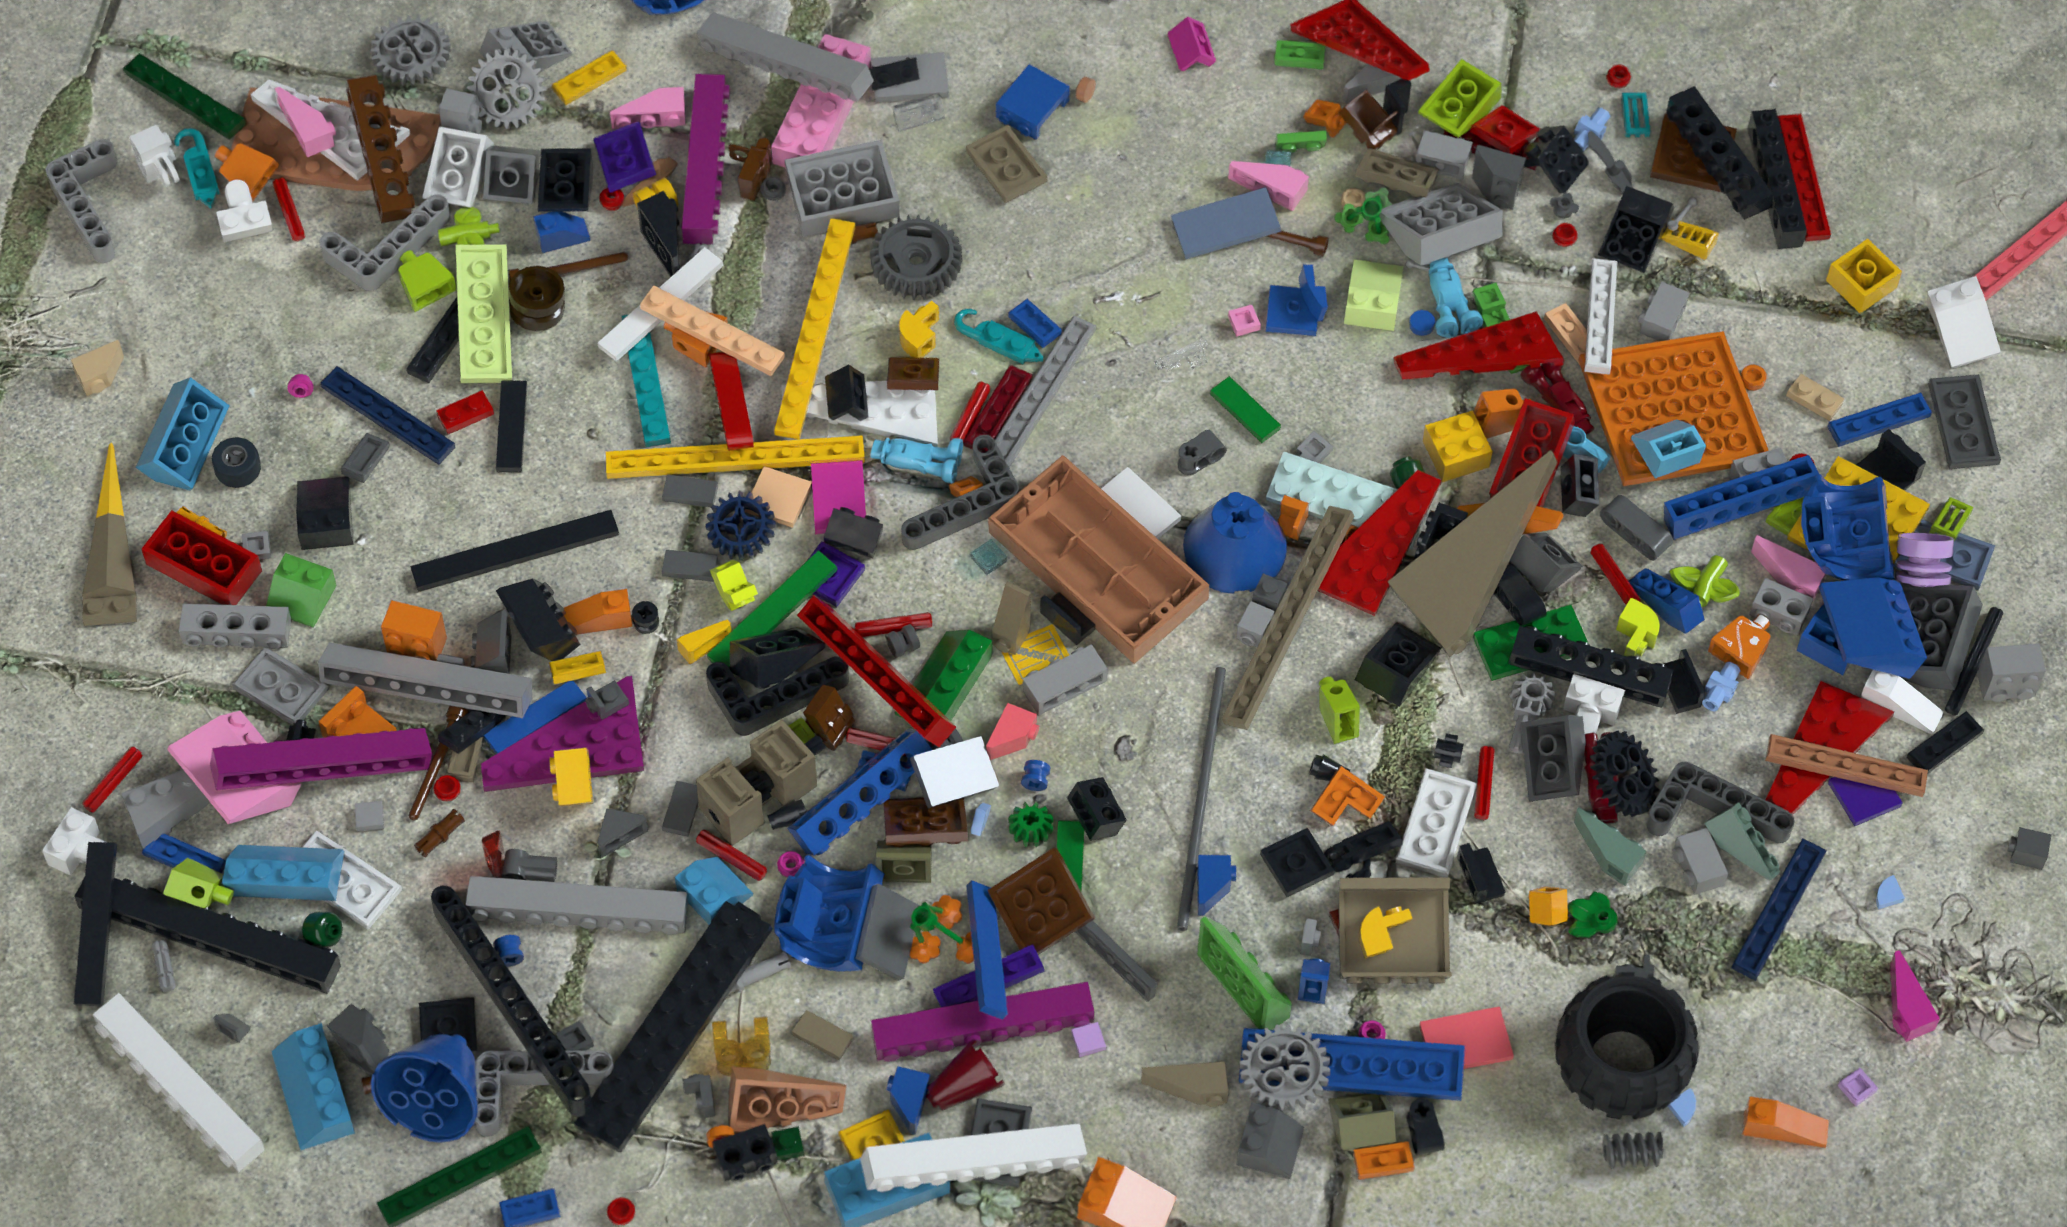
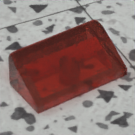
M498 830L483 837L481 840L486 864L494 878H501L505 857L501 833Z

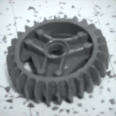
M919 214L916 219H911L910 215H907V220L904 221L898 217L897 224L889 221V229L882 227L881 234L876 233L875 241H872L870 263L874 278H878L879 285L885 284L886 291L893 288L894 296L901 292L903 299L907 295H912L913 300H915L916 295H921L925 300L926 294L929 293L935 297L936 290L943 293L944 286L951 288L952 281L957 280V274L961 271L962 247L959 244V238L954 236L953 229L948 230L946 223L939 226L938 218L931 222L929 215L925 220L921 219ZM917 256L921 257L923 262L914 265L909 260ZM885 258L893 259L899 273L888 266ZM940 262L944 264L940 270L929 275Z

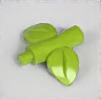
M475 207L460 208L454 215V226L438 229L441 247L455 243L457 245H485L483 239L491 238V234L500 233L499 223L489 224L488 221L480 222L482 215Z
M1712 556L1703 571L1690 566L1675 567L1669 571L1677 585L1699 596L1701 607H1706L1710 599L1714 602L1722 603L1740 595V590L1735 582L1720 578L1728 566V562L1721 556Z

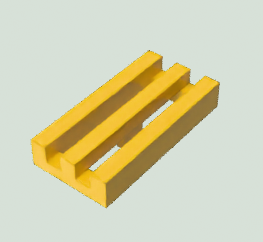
M601 651L549 662L554 684L606 673Z

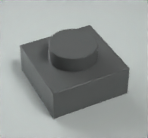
M580 1020L556 1033V1038L565 1051H587L594 1047L593 1040Z

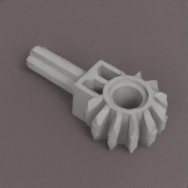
M1533 672L1530 678L1523 674L1520 677V681L1515 680L1513 683L1510 698L1513 700L1512 706L1515 709L1513 720L1516 721V725L1509 744V750L1515 754L1524 752L1521 722L1538 720L1540 716L1543 717L1546 710H1550L1553 707L1552 701L1555 700L1556 693L1552 691V682L1545 683V675L1536 678ZM1533 693L1536 694L1538 697L1533 698L1530 697L1528 694Z

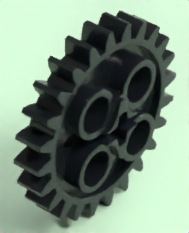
M1617 730L1601 736L1602 738L1596 741L1597 745L1592 747L1595 754L1590 756L1595 762L1590 768L1596 771V775L1592 776V779L1599 782L1596 789H1602L1603 794L1601 798H1608V806L1615 805L1616 813L1622 811L1623 816L1630 815L1634 817L1648 812L1657 798L1655 793L1660 792L1659 788L1655 786V783L1660 782V780L1654 776V773L1658 770L1651 766L1654 759H1648L1647 757L1649 750H1642V742L1638 741L1635 743L1634 735L1628 736L1626 731L1620 733ZM1632 767H1637V770L1635 772L1628 774L1617 781L1613 780L1614 776L1621 774L1631 769Z

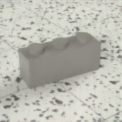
M1092 644L1085 648L1080 647L1074 650L1071 655L1063 659H1056L1047 667L1027 674L1023 678V693L1037 714L1041 715L1107 682L1108 668Z

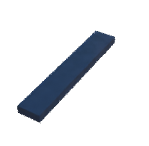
M338 366L320 383L322 389L438 465L456 448L453 441Z
M1802 838L1731 969L1754 981L1757 980L1827 851L1826 849Z

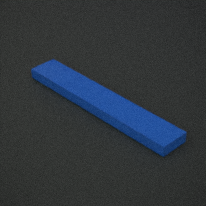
M971 880L966 885L979 1011L1003 1019L1008 1012L996 906L987 891L991 887Z

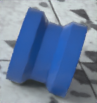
M1040 760L1026 761L1024 764V771L1026 773L1022 776L1021 785L1031 791L1047 789L1048 781L1046 777L1050 774L1051 770L1049 764Z
M505 935L493 942L494 949L507 967L515 966L524 960L523 952L519 949L521 945L519 936Z

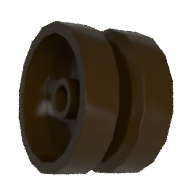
M538 265L525 267L517 271L509 284V311L514 322L520 327L531 331H543L556 326L563 318L565 310L563 279L554 270Z

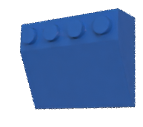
M1873 577L1826 582L1818 586L1844 662L1910 679L1927 659L1900 582Z

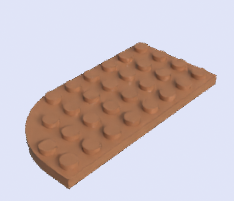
M250 87L241 115L245 119L246 125L235 135L231 151H233L238 143H241L274 158L278 162L279 167L270 179L284 178L289 182L344 190H372L368 172L357 181L321 152L307 157L294 132L252 101L251 94L258 88ZM319 97V100L326 103L334 102L350 108L349 101ZM389 107L391 112L389 124L397 128L402 126L410 131V135L396 147V150L400 149L402 152L403 164H400L402 172L406 171L409 177L412 175V171L421 163H426L434 150L439 127H442L440 114ZM389 168L382 169L385 173L392 172Z

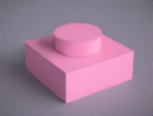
M1252 304L1228 311V318L1236 337L1260 330L1261 324Z

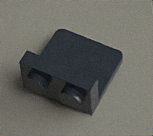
M1564 125L1546 126L1539 130L1535 140L1524 149V153L1521 156L1526 158L1524 168L1540 166L1559 193H1566L1588 165L1587 157Z
M1888 429L1881 434L1878 447L1856 465L1905 491L1921 478L1926 462L1918 452L1913 451L1906 445L1899 435L1894 434Z

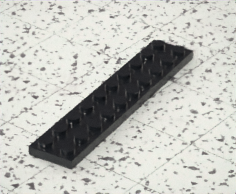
M727 901L723 904L614 1063L610 1075L604 1078L591 1097L592 1108L590 1112L584 1116H578L573 1123L576 1129L619 1153L623 1151L773 930L770 924Z

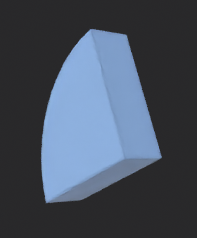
M982 803L976 808L970 831L971 834L981 836L990 813L991 805Z
M1894 875L1886 878L1878 889L1876 897L1878 909L1902 903L1905 899Z
M1691 1088L1681 1093L1680 1097L1668 1105V1108L1683 1127L1691 1121L1696 1108V1099Z

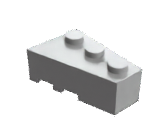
M184 770L121 793L143 849L162 834L168 835L172 832L171 828L182 820L187 821L210 804V801Z

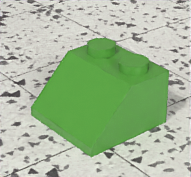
M285 553L274 572L266 606L288 607L291 620L314 628L337 586L333 570Z

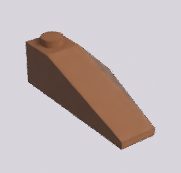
M732 1067L728 1092V1126L733 1128L734 1132H742L763 1124L767 1128L779 1125L784 1127L791 1125V1122L813 1120L843 1113L846 1085L764 1069Z

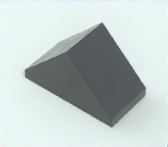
M606 808L598 838L600 856L603 858L648 832L646 817L641 814Z

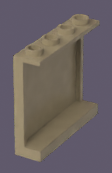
M1340 878L1338 880L1340 979H1346L1347 984H1362L1363 979H1374V984H1389L1390 979H1401L1403 984L1418 983V979H1429L1431 984L1445 983V979H1449L1452 976V972H1450L1448 902L1450 878ZM1379 906L1383 916H1387L1385 911L1401 906L1402 910L1409 908L1412 916L1410 922L1387 929L1393 949L1365 959L1358 933L1360 924L1366 915Z

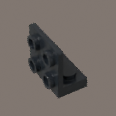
M1439 502L1436 510H1430L1425 524L1427 527L1425 532L1421 531L1416 544L1418 548L1414 559L1433 546L1435 539L1440 540L1468 517V512Z

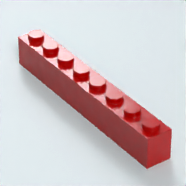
M813 595L797 614L813 632L923 738L940 747L955 730L956 726L828 604Z

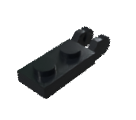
M471 710L439 733L438 741L459 754L486 735L507 715L491 713L488 716L489 712Z
M1388 821L1345 838L1342 842L1332 847L1330 846L1324 853L1328 861H1333L1331 866L1334 871L1342 872L1343 870H1348L1353 863L1355 865L1402 846L1403 843L1401 836Z

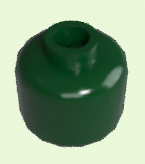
M1408 456L1392 464L1393 468L1390 470V477L1395 488L1399 489L1417 470L1424 473L1425 471L1420 460L1412 459L1411 456Z
M316 911L310 913L302 925L303 938L315 947L334 946L340 941L343 933L342 921L339 916L332 912Z

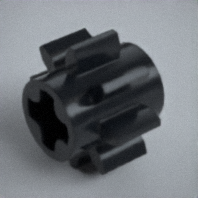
M1446 733L1445 739H1437L1434 758L1440 759L1439 766L1452 768L1453 762L1460 763L1464 744L1457 742V735Z

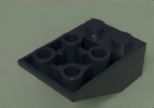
M1626 186L1598 256L1611 261H1617L1619 264L1645 273L1673 213V203Z

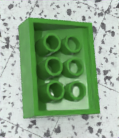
M1206 916L1201 918L1197 955L1258 1029L1265 1030V1028L1273 1030L1276 1025H1280L1288 1020L1292 1006L1290 999L1284 992L1280 993L1277 990L1274 980L1267 972H1262L1254 955L1243 949L1239 937L1234 932L1230 933L1224 925Z

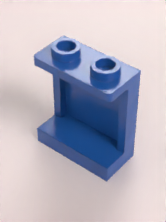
M1028 64L997 101L996 118L1001 123L1019 130L1024 136H1030L1036 140L1039 137L1040 127L1059 105L1065 107L1069 102L1070 86Z

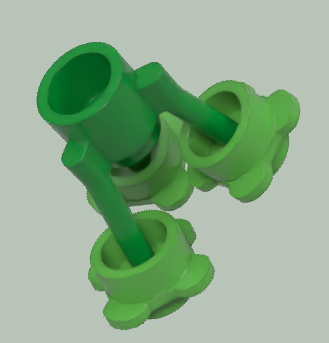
M1382 187L1379 191L1367 192L1362 207L1355 208L1352 204L1344 205V209L1340 213L1335 214V221L1344 227L1346 233H1352L1354 227L1357 224H1361L1364 218L1369 221V231L1365 234V239L1368 242L1377 241L1383 245L1387 244L1390 240L1388 237L1389 231L1379 216L1382 208L1393 205L1388 199V189Z

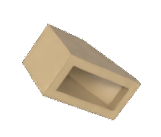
M118 340L71 359L75 375L86 396L99 393L111 386L124 358Z

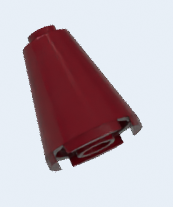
M975 1039L969 1041L927 1087L930 1093L925 1096L934 1109L940 1107L942 1111L1005 1085L1003 1080L996 1081L995 1077L998 1076V1072L981 1048L978 1050L974 1049L973 1046L977 1044Z

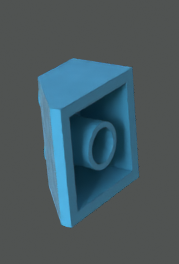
M719 857L696 860L675 876L677 892H687L688 904L708 925H710L726 901L735 906L737 902L743 904L753 896V892Z

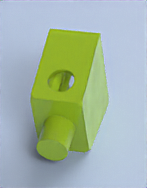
M406 251L401 255L400 260L403 265L398 268L399 278L414 312L456 291L453 274L431 253H424L416 257L413 251Z
M1332 677L1321 679L1319 682V708L1333 743L1337 744L1359 737L1360 705L1347 682L1342 679L1334 681Z
M186 858L171 870L163 894L202 908H207L215 901L228 906L232 900L234 890L222 886V873L190 858Z

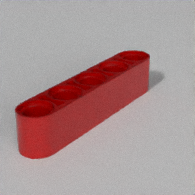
M723 351L709 353L728 451L753 448L752 430L737 359Z

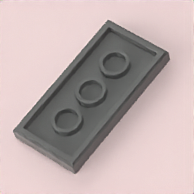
M1980 375L1930 378L1928 386L1948 468L1959 469L1999 465L2001 458Z

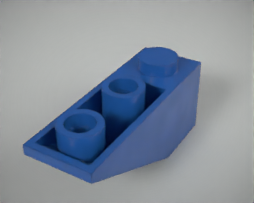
M1645 568L1628 581L1637 595L1668 625L1687 634L1705 620L1698 595Z

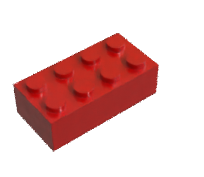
M1526 398L1524 399L1489 492L1490 499L1551 450L1557 460V465L1537 504L1539 507L1544 506L1575 424L1574 414Z
M173 510L170 511L141 549L147 566L222 605H237L262 572L257 554Z

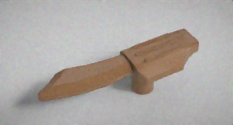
M670 157L657 159L653 162L657 175L637 184L626 196L622 207L635 205L633 192L645 186L651 188V183L667 178L678 166L677 162Z

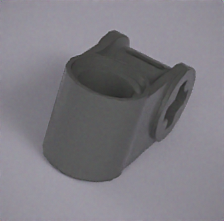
M1205 430L1180 446V458L1177 463L1178 469L1182 474L1194 475L1210 464L1218 462L1226 454L1227 448L1211 430Z

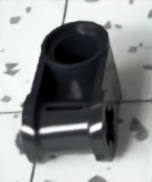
M1425 1098L1414 1100L1409 1108L1406 1121L1415 1155L1443 1151L1445 1148L1444 1137L1433 1104Z

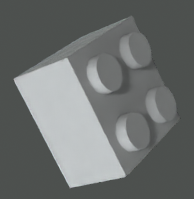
M2040 643L1987 647L1977 672L1983 701L2001 702L2012 698L2027 700L2036 696L2046 672Z

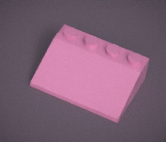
M241 710L218 716L169 745L167 749L228 824L290 807L301 786V782L216 790L210 768L213 748L247 745L250 743H267Z

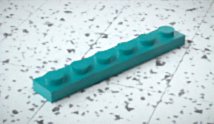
M622 315V320L625 319L628 315ZM649 332L628 351L645 447L671 443L651 333Z

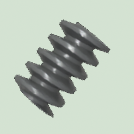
M1647 1132L1645 1138H1643L1641 1133H1635L1633 1139L1630 1133H1624L1622 1140L1619 1134H1613L1611 1141L1607 1134L1603 1135V1155L1611 1169H1614L1616 1161H1619L1622 1169H1625L1627 1160H1630L1633 1168H1636L1638 1160H1641L1645 1168L1648 1167L1650 1159L1653 1160L1655 1167H1659L1660 1160L1663 1157L1661 1132H1657L1656 1138L1652 1132Z

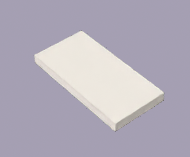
M1425 768L1396 863L1448 878L1477 783Z
M317 830L303 845V848L344 850L336 901L325 902L367 930L402 891L401 885Z

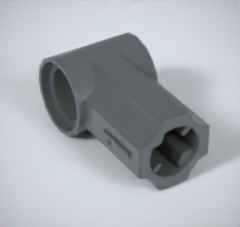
M509 849L505 852L501 878L555 882L557 876V857L529 855L526 851L520 849Z

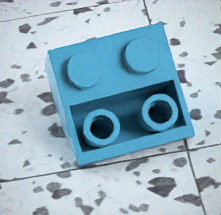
M1674 420L1631 436L1633 443L1654 478L1700 463L1706 448L1695 426L1680 420Z

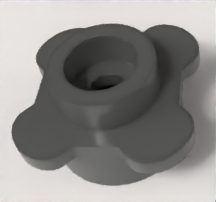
M1564 193L1563 196L1553 197L1550 200V206L1554 207V214L1559 218H1569L1579 210V206L1572 200L1573 196L1570 193Z

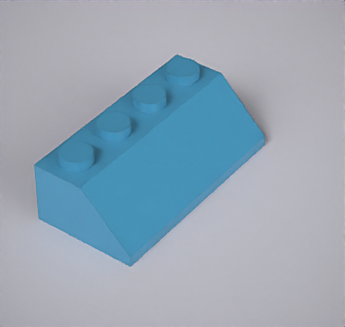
M191 377L174 383L135 468L155 482L192 490L230 405Z
M237 845L226 859L222 884L224 887L234 890V897L336 901L344 850Z
M322 1023L293 1032L271 1052L300 1150L355 1134Z

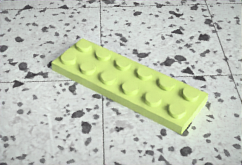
M456 245L460 383H501V381H512L507 246Z

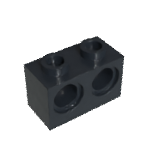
M1103 777L1077 782L1067 796L1090 841L1116 836L1127 821L1124 812L1120 809L1112 790L1108 787Z
M765 1124L712 1142L713 1153L724 1182L729 1180L739 1181L749 1173L755 1171L765 1172L777 1164L776 1151ZM758 1147L764 1148L766 1150L762 1154H755L752 1152L755 1148ZM729 1157L739 1158L736 1163L726 1162V1159Z

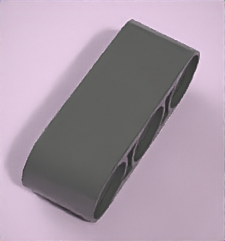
M1623 495L1616 496L1600 511L1602 521L1649 560H1656L1673 544V538L1665 528Z

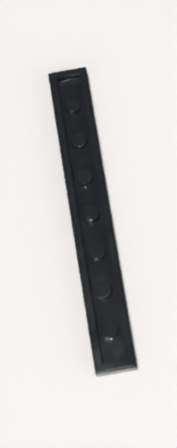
M607 510L410 567L417 591L420 592L618 536L619 530L612 510Z

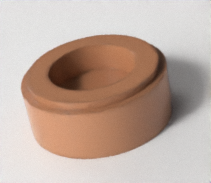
M1084 77L1080 80L1076 89L1077 100L1087 103L1091 99L1096 85L1094 79Z

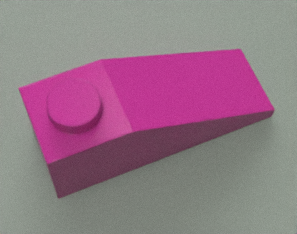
M1895 951L1890 962L1893 1026L1899 1035L1902 1034L1904 1040L1908 1042L1934 1031L1940 1018L1901 951Z

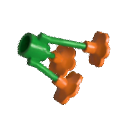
M943 895L932 906L923 902L921 906L914 909L911 915L913 923L910 925V928L916 934V937H913L909 955L912 959H918L920 963L924 964L929 962L931 958L939 956L940 938L932 936L927 932L937 928L957 942L958 951L956 958L959 961H964L967 964L974 961L971 931L965 937H959L949 930L953 928L954 923H958L962 919L960 911L961 902L958 899H952L949 895Z

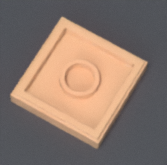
M764 466L753 488V499L761 496L763 499L762 503L768 502L770 505L769 511L774 512L775 517L772 520L793 528L812 488V482ZM745 509V513L760 517L755 512Z

